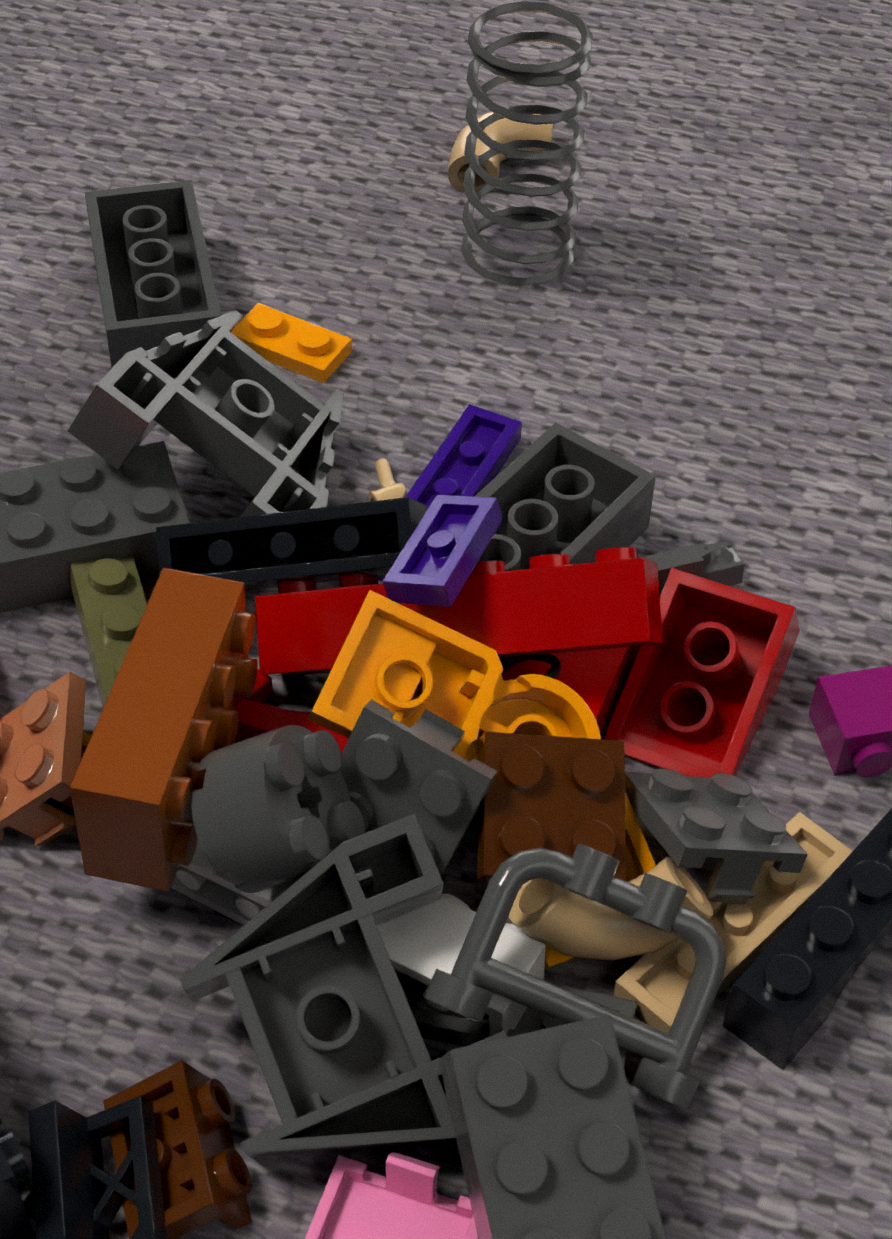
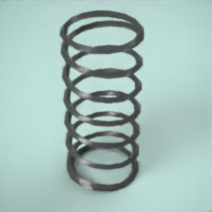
M521 1L502 4L481 14L469 28L468 44L474 58L468 65L466 81L473 95L467 102L465 116L471 132L466 137L464 151L470 166L465 172L463 185L468 201L464 205L462 222L467 233L463 238L461 252L468 266L482 277L502 284L526 286L547 282L564 273L574 260L576 231L569 223V220L578 211L579 199L570 187L581 177L582 165L573 152L584 142L585 132L574 117L587 106L588 97L587 92L576 79L580 78L590 68L591 56L588 52L592 49L593 34L582 19L565 8L548 3ZM526 11L547 13L566 19L577 27L581 34V44L564 35L544 31L521 32L502 37L485 48L479 38L480 30L488 20L502 14ZM536 41L561 44L575 51L574 55L562 61L540 65L514 63L497 58L491 54L501 47L520 42ZM579 62V66L574 71L566 74L559 72ZM481 64L497 75V77L482 86L478 82ZM511 81L534 87L560 86L565 84L574 90L577 97L576 104L573 107L562 111L558 108L543 105H517L505 108L494 103L485 94L495 86ZM479 102L493 112L492 115L478 122L476 117ZM507 118L512 121L533 125L556 124L564 121L571 126L574 134L573 140L567 146L561 147L555 143L541 140H515L501 144L492 140L483 130L493 122ZM477 138L491 148L478 157L475 154ZM519 149H540L545 151L530 152ZM500 153L510 158L527 161H547L564 157L571 165V172L564 182L539 174H513L497 179L481 166L485 161ZM475 174L488 183L476 191L474 189ZM535 182L549 185V187L530 188L512 185L511 183ZM494 188L528 197L549 196L562 191L568 199V209L561 216L551 210L533 206L510 207L492 212L479 200ZM474 208L484 216V218L476 223H473ZM494 223L501 224L507 228L525 231L550 229L559 236L563 244L558 250L548 254L526 256L504 252L493 247L478 233ZM474 241L485 252L510 262L535 264L546 263L563 255L564 258L555 269L544 275L517 278L504 277L487 271L477 263L471 251Z

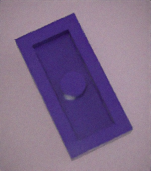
M436 495L382 581L388 598L396 603L452 607L503 520L497 498Z

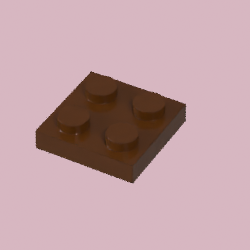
M484 732L479 738V761L498 772L478 808L477 880L490 881L500 864L519 851L539 847L558 851L572 857L577 843L618 859L620 863L614 876L626 881L624 741Z

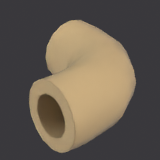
M666 857L651 870L645 872L686 889L687 894L682 906L697 912L706 920L712 917L713 910L702 889L683 867L676 865L672 858ZM645 873L629 881V883L640 887ZM539 878L529 880L522 885L508 916L513 925L527 936L564 955L613 961L655 952L679 939L677 936L651 927L615 909L575 894L548 880Z

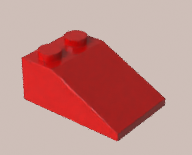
M671 568L660 596L663 644L640 646L604 740L624 741L626 757L659 769H670L684 776L712 778L716 773L736 776L778 690L800 629L796 607Z

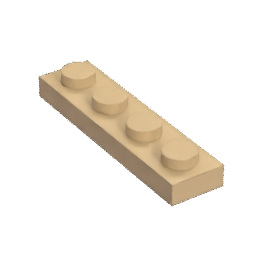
M801 812L797 813L786 824L787 832L808 854L801 873L778 872L773 867L775 861L766 860L762 863L752 888V892L756 895L745 903L709 902L713 915L708 921L712 923L722 939L726 957L723 981L716 998L749 967L852 852L851 849ZM679 938L655 952L646 953L616 980L613 996L637 1001L635 1015L644 1023L669 1033L694 970L696 959L693 948L688 942Z

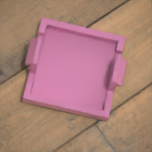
M393 1151L386 1160V1177L367 1171V1164L338 1155L305 1239H478L470 1199L460 1195L458 1201L437 1193L439 1166Z

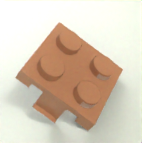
M71 671L45 689L35 691L26 702L0 719V841L3 840L4 835L2 829L6 826H10L35 839L34 846L52 841L76 826L74 817L45 802L49 798L62 802L71 796L70 786L81 762L86 680Z

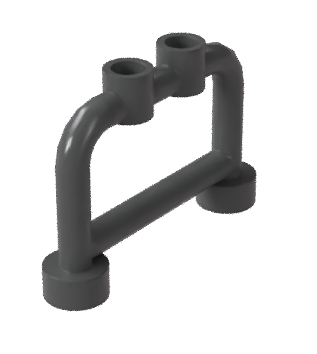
M577 843L572 857L558 851L538 847L519 851L502 862L487 885L451 974L436 968L424 998L478 1022H482L493 993L566 1024L610 1014L618 1046L643 1056L632 1086L689 1110L700 1080L687 1075L686 1072L723 981L726 965L723 941L712 923L697 912L682 906L687 894L686 889L645 873L641 885L638 887L614 876L620 863L618 859ZM538 878L548 880L575 894L624 913L644 924L677 936L691 945L695 953V966L669 1033L491 958L518 891L523 884Z

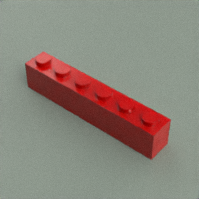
M634 547L595 551L596 562L571 565L569 554L534 556L529 558L530 569L505 571L504 561L477 562L452 607L398 603L496 650L499 658L663 644L657 563L644 557L637 558V551ZM378 574L340 576L339 588L317 590V582L315 580L285 581L277 583L278 594L255 596L260 675L283 677L330 673L369 590L388 598L383 583L378 584Z

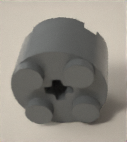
M287 725L214 750L201 760L197 771L206 769L203 788L192 791L191 809L195 830L200 845L215 870L219 874L231 871L243 882L234 886L237 889L246 893H257L297 881L342 842L364 834L363 816L356 804L350 800L347 784L340 769L342 763L341 750L331 733L326 730L313 733L302 726Z

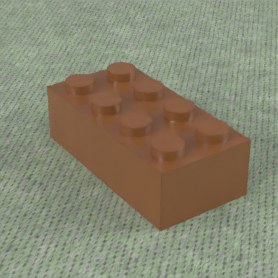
M168 568L162 569L70 786L85 875L169 892L179 864L189 866L198 840L191 809L192 791L203 788L206 769L197 771L198 766L208 753L234 744L239 723V714L236 711L240 698L249 699L251 697L256 682L257 659L248 657L255 630V614L246 612L244 582Z

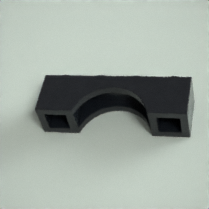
M892 808L732 985L722 1026L782 1070L787 1067L827 1020L835 1003L857 969L875 946L892 930Z

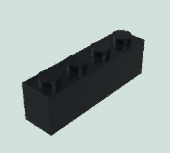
M410 497L156 527L159 574L163 568L239 581L244 582L245 591L278 587L277 583L285 581L315 580L317 583L339 581L340 576L353 574H378V576L387 575L428 510V506Z

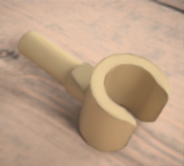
M379 459L375 463L381 488L369 492L368 502L404 498L406 495L404 484H396L389 461L387 459Z

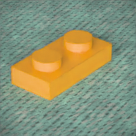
M257 303L231 332L267 361L322 383H325L352 352V338Z

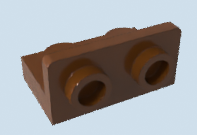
M181 1060L103 1100L105 1110L138 1096H142L153 1103L167 1239H176L214 1219L234 1229L252 1223L246 1194L251 1192L252 1181L246 1163L235 1150L229 1125L235 1119V1109L227 1089L219 1080L215 1078L210 1079ZM129 1128L110 1134L116 1171L131 1149ZM133 1184L132 1187H131V1189H133L134 1191H135V1184ZM125 1197L122 1203L129 1239H131L139 1225L137 1205Z

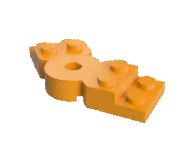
M369 590L308 717L309 720L349 738L364 706L371 699L395 713L393 719L407 727H412L421 718L425 709L465 731L462 741L454 749L453 753L469 762L473 758L479 760V738L484 732L601 739L599 727L591 709L583 698L568 685L554 678L539 674L520 675L518 678L504 681L501 675L503 666L496 650ZM625 791L626 881L629 882L651 870L656 864ZM545 946L544 970L577 957L564 955Z

